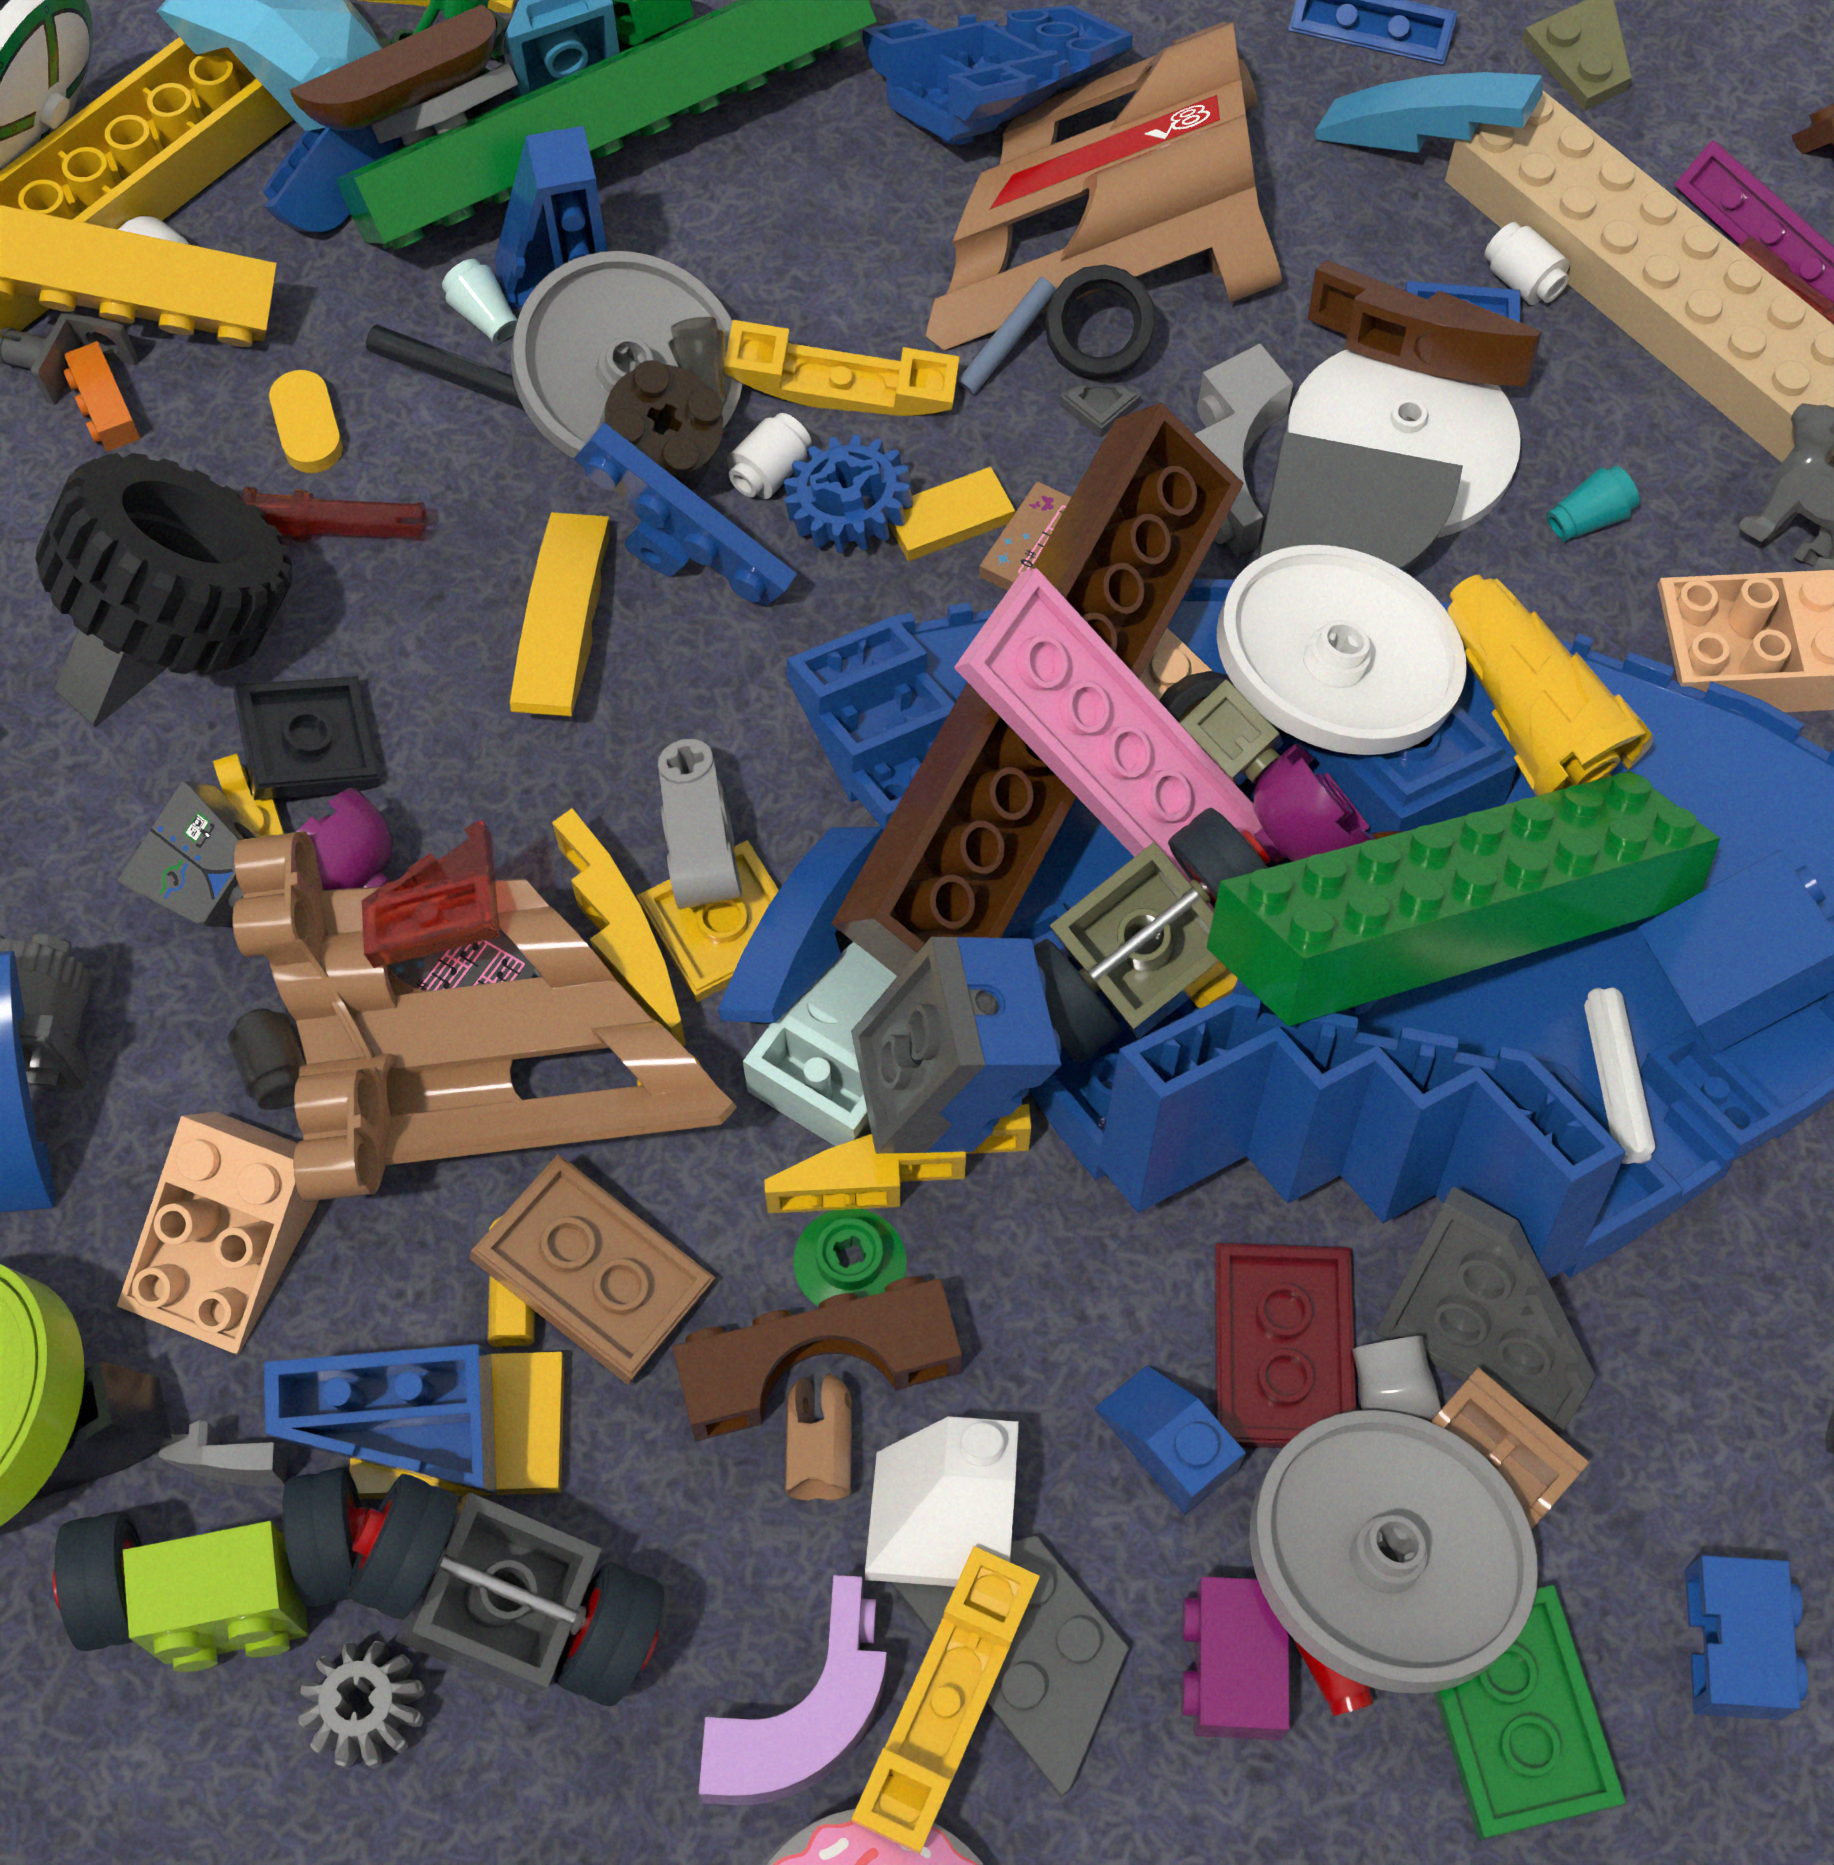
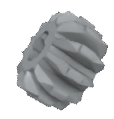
M375 1641L369 1647L363 1659L359 1647L354 1642H345L342 1649L343 1665L337 1667L329 1658L322 1656L318 1658L316 1665L319 1671L327 1677L323 1684L307 1682L301 1685L300 1693L312 1702L318 1703V1705L301 1713L298 1717L299 1724L306 1730L319 1729L310 1744L311 1748L322 1756L335 1749V1763L341 1768L350 1769L356 1762L361 1749L365 1763L374 1769L382 1765L383 1755L380 1743L386 1741L398 1753H403L408 1748L406 1739L396 1730L400 1723L410 1727H420L422 1725L424 1716L416 1709L404 1704L411 1703L425 1694V1688L419 1680H405L413 1664L404 1654L388 1661L389 1648L383 1642ZM360 1690L369 1697L368 1699L374 1707L372 1712L365 1718L354 1712V1706L349 1701Z

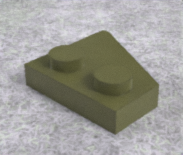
M1584 0L1524 29L1521 41L1584 111L1628 90L1632 77L1614 0Z

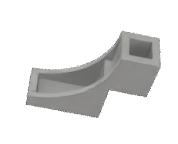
M1261 343L1203 372L1199 400L1197 401V411L1206 428L1194 435L1244 482L1214 539L1218 544L1226 542L1237 558L1257 548L1263 521V515L1256 507L1245 482L1243 460L1258 437L1274 423L1287 416L1293 382Z

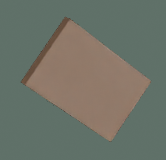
M559 1154L556 1155L471 1250L469 1257L471 1261L628 1386L715 1280L713 1275Z

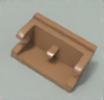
M1479 1367L1432 1420L1433 1424L1450 1431L1473 1446L1499 1471L1519 1500L1531 1530L1590 1463Z

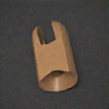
M830 1373L824 1376L821 1388L823 1420L814 1423L815 1391L807 1377L802 1376L791 1386L787 1397L784 1493L793 1499L813 1500L820 1498L839 1500L851 1494L852 1399L844 1382Z

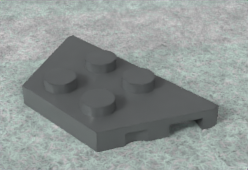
M1037 1536L1011 1541L1010 1562L1039 1575L1040 1578L986 1705L1061 1799L1070 1791L1129 1647ZM889 1582L932 1638H934L955 1587Z

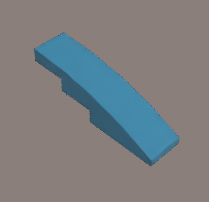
M1477 72L1429 75L1380 84L1336 98L1315 129V138L1321 141L1418 153L1428 136L1470 141L1480 123L1524 128L1543 95L1542 75Z

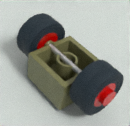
M1210 807L1201 812L1189 825L1181 828L1168 841L1172 854L1191 879V882L1184 878L1159 846L1153 842L1049 925L1056 939L1081 968L1080 971L1076 970L1052 941L1050 942V940L1045 939L1033 947L1037 965L1042 968L1046 979L1045 998L1052 1027L1059 1034L1061 1046L1078 1064L1089 1059L1100 1047L1109 1043L1121 1031L1116 1019L1096 995L1098 991L1134 1035L1140 1039L1227 969L1206 948L1214 914L1207 904L1210 903L1215 909L1220 881L1252 873L1259 869H1267L1266 864L1271 860L1250 832L1245 829L1240 833L1215 809Z

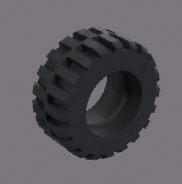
M118 453L106 454L98 459L94 458L77 467L74 473L68 476L36 548L35 557L40 581L45 592H50L52 603L61 614H69L73 618L74 626L85 635L93 634L104 641L103 646L117 654L121 651L136 657V662L153 668L158 664L168 667L170 672L181 674L197 670L200 675L215 674L221 670L227 671L246 662L249 657L255 655L291 586L293 579L291 558L288 547L283 545L282 535L275 525H268L265 522V514L254 504L248 505L242 501L238 492L227 485L222 487L209 480L211 476L196 469L191 472L179 467L177 462L164 458L159 461L150 460L147 455L131 453L124 458Z

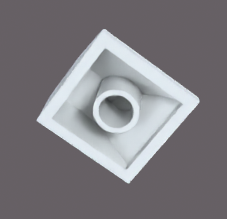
M948 1416L877 1452L865 1580L955 1587L973 1546L1010 1562L1018 1441L1017 1421Z

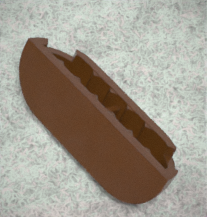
M481 4L290 89L291 96L296 105L320 125L339 131L365 129L475 78L486 67L495 48L497 35L495 17L490 10Z

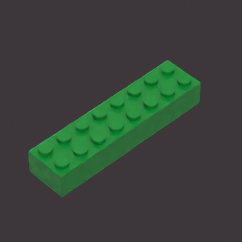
M1632 771L1622 772L1603 779L1569 786L1568 788L1521 799L1517 802L1479 812H1472L1450 820L1420 826L1416 829L1379 839L1367 840L1360 844L1323 854H1315L1308 858L1222 880L1219 885L1206 948L1289 1027L1664 913L1703 891L1720 837L1697 821L1696 816L1692 812L1677 806L1654 789L1650 781Z

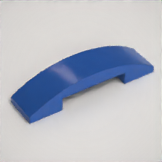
M14 951L0 952V1212L54 1208L56 1197L47 1142H38L18 1028V1023L25 1016Z

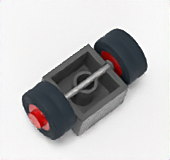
M401 1474L391 1486L379 1510L370 1508L352 1546V1550L358 1552V1556L349 1578L347 1597L363 1606L375 1608L382 1614L394 1619H404L395 1640L396 1642L527 1696L547 1689L556 1668L555 1682L561 1688L577 1695H584L589 1700L603 1706H614L626 1694L639 1671L646 1667L658 1640L659 1631L657 1627L664 1602V1587L661 1583L612 1562L605 1563L590 1581L602 1550L601 1548L471 1492L458 1500V1497L452 1492L437 1486H431L424 1480L412 1475Z

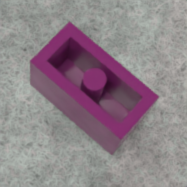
M1201 1576L1195 1589V1598L1184 1597L1182 1603V1641L1195 1642V1670H1183L1181 1714L1182 1716H1194V1736L1281 1741L1289 1731V1633L1271 1610L1262 1593L1258 1579Z

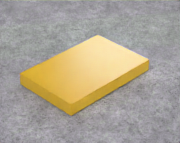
M563 1353L491 1354L497 1495L561 1493L565 1367ZM350 1458L349 1472L355 1482L360 1499L385 1498L391 1486L401 1474L417 1477L431 1486H437L452 1492L455 1496H465L470 1492L475 1495H494Z

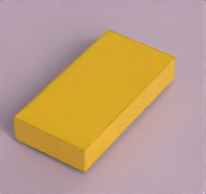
M988 467L912 495V507L903 509L906 521L904 525L898 526L890 523L888 525L907 561H911L1007 525L1014 516L1015 509L993 469Z

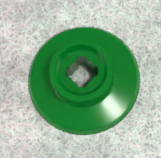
M863 1209L832 1210L817 1217L800 1235L793 1256V1269L796 1281L804 1295L818 1307L823 1300L839 1294L855 1293L858 1295V1298L883 1293L888 1284L904 1278L907 1264L905 1247L894 1227L881 1216ZM852 1245L859 1247L860 1253L863 1256V1262L858 1261L855 1264L849 1265L848 1268L842 1267L836 1252L851 1248Z

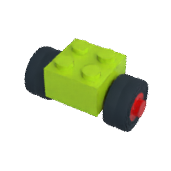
M346 1468L324 1470L318 1474L309 1473L288 1479L283 1492L284 1534L271 1521L142 1546L134 1522L126 1512L115 1511L64 1523L60 1527L56 1539L53 1592L72 1644L79 1651H93L110 1645H123L135 1642L164 1664L173 1663V1670L176 1672H193L211 1668L218 1664L217 1654L245 1649L246 1656L252 1658L274 1656L290 1649L289 1640L309 1636L306 1606H318L335 1600L350 1599L347 1597V1587L358 1556V1552L353 1551L352 1546L359 1528L369 1511L367 1507L361 1506L359 1494L351 1473Z

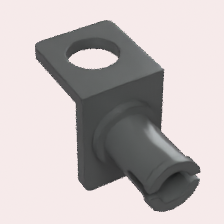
M62 311L47 338L20 332L9 327H5L0 331L2 336L11 338L9 340L0 337V363L31 369V374L46 402L56 405L68 383L63 370L69 368L64 353L96 342L97 340L90 332L101 333L109 337L117 345V348H113L98 342L105 358L135 365L139 357L123 325L72 312Z

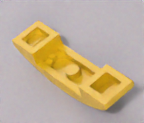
M732 320L723 373L758 391L809 407L897 416H915L952 410L960 356L903 347L901 361L791 344L788 343V328Z
M973 1546L945 1608L941 1623L886 1746L881 1751L851 1818V1822L915 1853H921L1040 1578L1039 1575Z

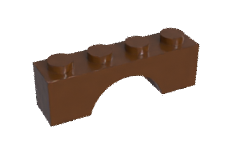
M920 1276L906 1277L888 1284L883 1293L858 1298V1295L855 1293L839 1294L820 1302L819 1309L796 1315H792V1312L789 1310H776L756 1317L752 1321L753 1326L726 1332V1329L723 1327H709L689 1334L685 1339L686 1343L672 1347L695 1442L762 1425L766 1403L778 1380L793 1366L811 1357L824 1354H843L861 1359L882 1373L895 1390L961 1374L962 1353L941 1278L924 1282V1278Z

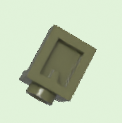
M1227 679L1179 723L1237 787L1247 778L1252 783L1258 782L1264 771L1280 756L1276 751L1283 745L1280 733Z

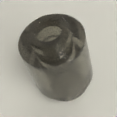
M257 1009L244 1014L237 1020L236 1026L229 1032L227 1042L247 1095L250 1098L256 1099L258 1106L264 1110H276L294 1104V1092L297 1079L299 1078V1068L302 1064H306V1059L289 1016L284 1013L273 1012L270 1009Z

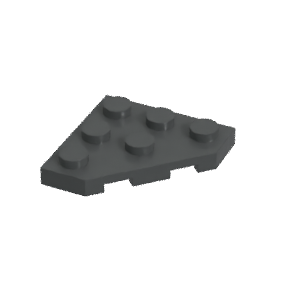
M1453 1186L1383 1317L1376 1334L1387 1340L1423 1336L1428 1362L1465 1382L1479 1367L1546 1426L1562 1434L1586 1397L1595 1374L1518 1220Z

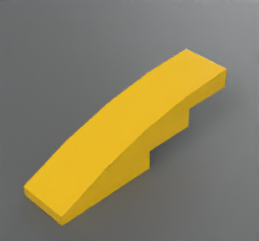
M551 512L529 593L510 698L511 712L572 716L592 646V621L600 597L601 566L610 536L609 516Z
M571 808L553 821L552 824L559 850L580 872L571 880L577 906L600 930V932L590 938L592 949L616 981L654 1021L656 1020L666 1028L682 1046H685L682 1022L667 967L642 907L610 854L573 808Z
M1029 1104L1020 1105L1011 1115L1000 1117L998 1124L993 1127V1133L973 1152L876 1154L872 1134L824 1150L764 1180L768 1213L900 1207V1182L965 1179L966 1154L1029 1151L1031 1135Z

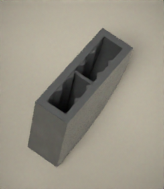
M1284 432L1278 452L1257 559L1273 551L1292 546L1328 545L1369 554L1407 573L1430 550L1447 522L1455 504L1463 465Z

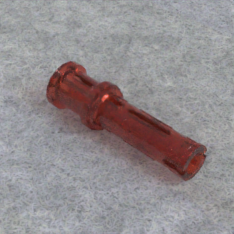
M246 486L242 492V501L248 505L254 504L265 514V522L268 525H275L281 535L292 536L295 542L305 543L306 540L313 538V534L424 540L426 525L404 524L401 522L402 518L426 519L424 502L387 503L314 499L313 493L308 492L306 489H296L293 494L282 495L259 493L256 487Z

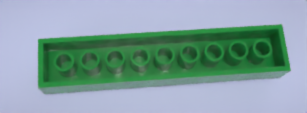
M737 0L475 116L453 129L432 135L335 178V181L364 242L380 243L383 249L393 246L394 250L425 237L421 227L432 223L433 226L444 224L446 227L473 216L475 211L472 204L478 201H482V204L491 201L498 204L509 200L527 135L584 126L590 155L593 156V159L601 158L624 147L621 140L622 136L626 135L627 138H632L641 134L642 137H646L670 127L673 123L669 115L673 113L675 117L689 112L690 115L701 113L721 103L718 96L720 92L722 96L738 91L739 94L767 83L769 81L766 75L767 71L769 75L784 69L786 72H790L814 62L816 58L813 50L816 54L831 48L833 51L852 45L863 39L860 29L877 21L869 0Z

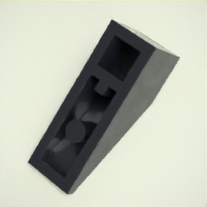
M98 1361L84 1370L83 1395L73 1433L56 1468L31 1501L119 1472L171 1440L172 1437L160 1379L103 1361Z

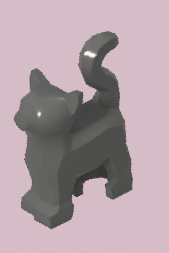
M1802 403L1795 409L1791 417V422L1795 429V447L1776 470L1771 491L1762 512L1747 514L1740 522L1738 529L1760 542L1766 538L1772 540L1784 531L1800 513L1821 527L1816 539L1813 542L1802 543L1794 557L1814 566L1812 571L1834 570V464L1831 463V457L1834 455V407L1827 404L1812 405Z

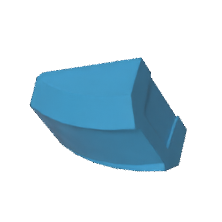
M519 0L504 37L505 64H510L518 82L517 85L510 88L515 98L620 53L612 0Z

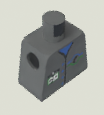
M182 781L120 875L118 881L129 889L196 924L205 927L229 928L233 924L232 918L235 902L243 898V893L235 873V846L238 840L262 836L215 786Z

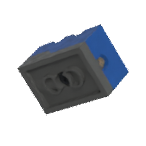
M930 937L851 1030L876 1154L973 1152L993 1133V1127L998 1124L1000 1117L1011 1115L1022 1104V1099L1028 1094L1029 1088L1040 1086L1061 1066L1060 1037L1058 1032L1052 1027L1045 998L1046 979L1042 968L1037 965L1032 939Z

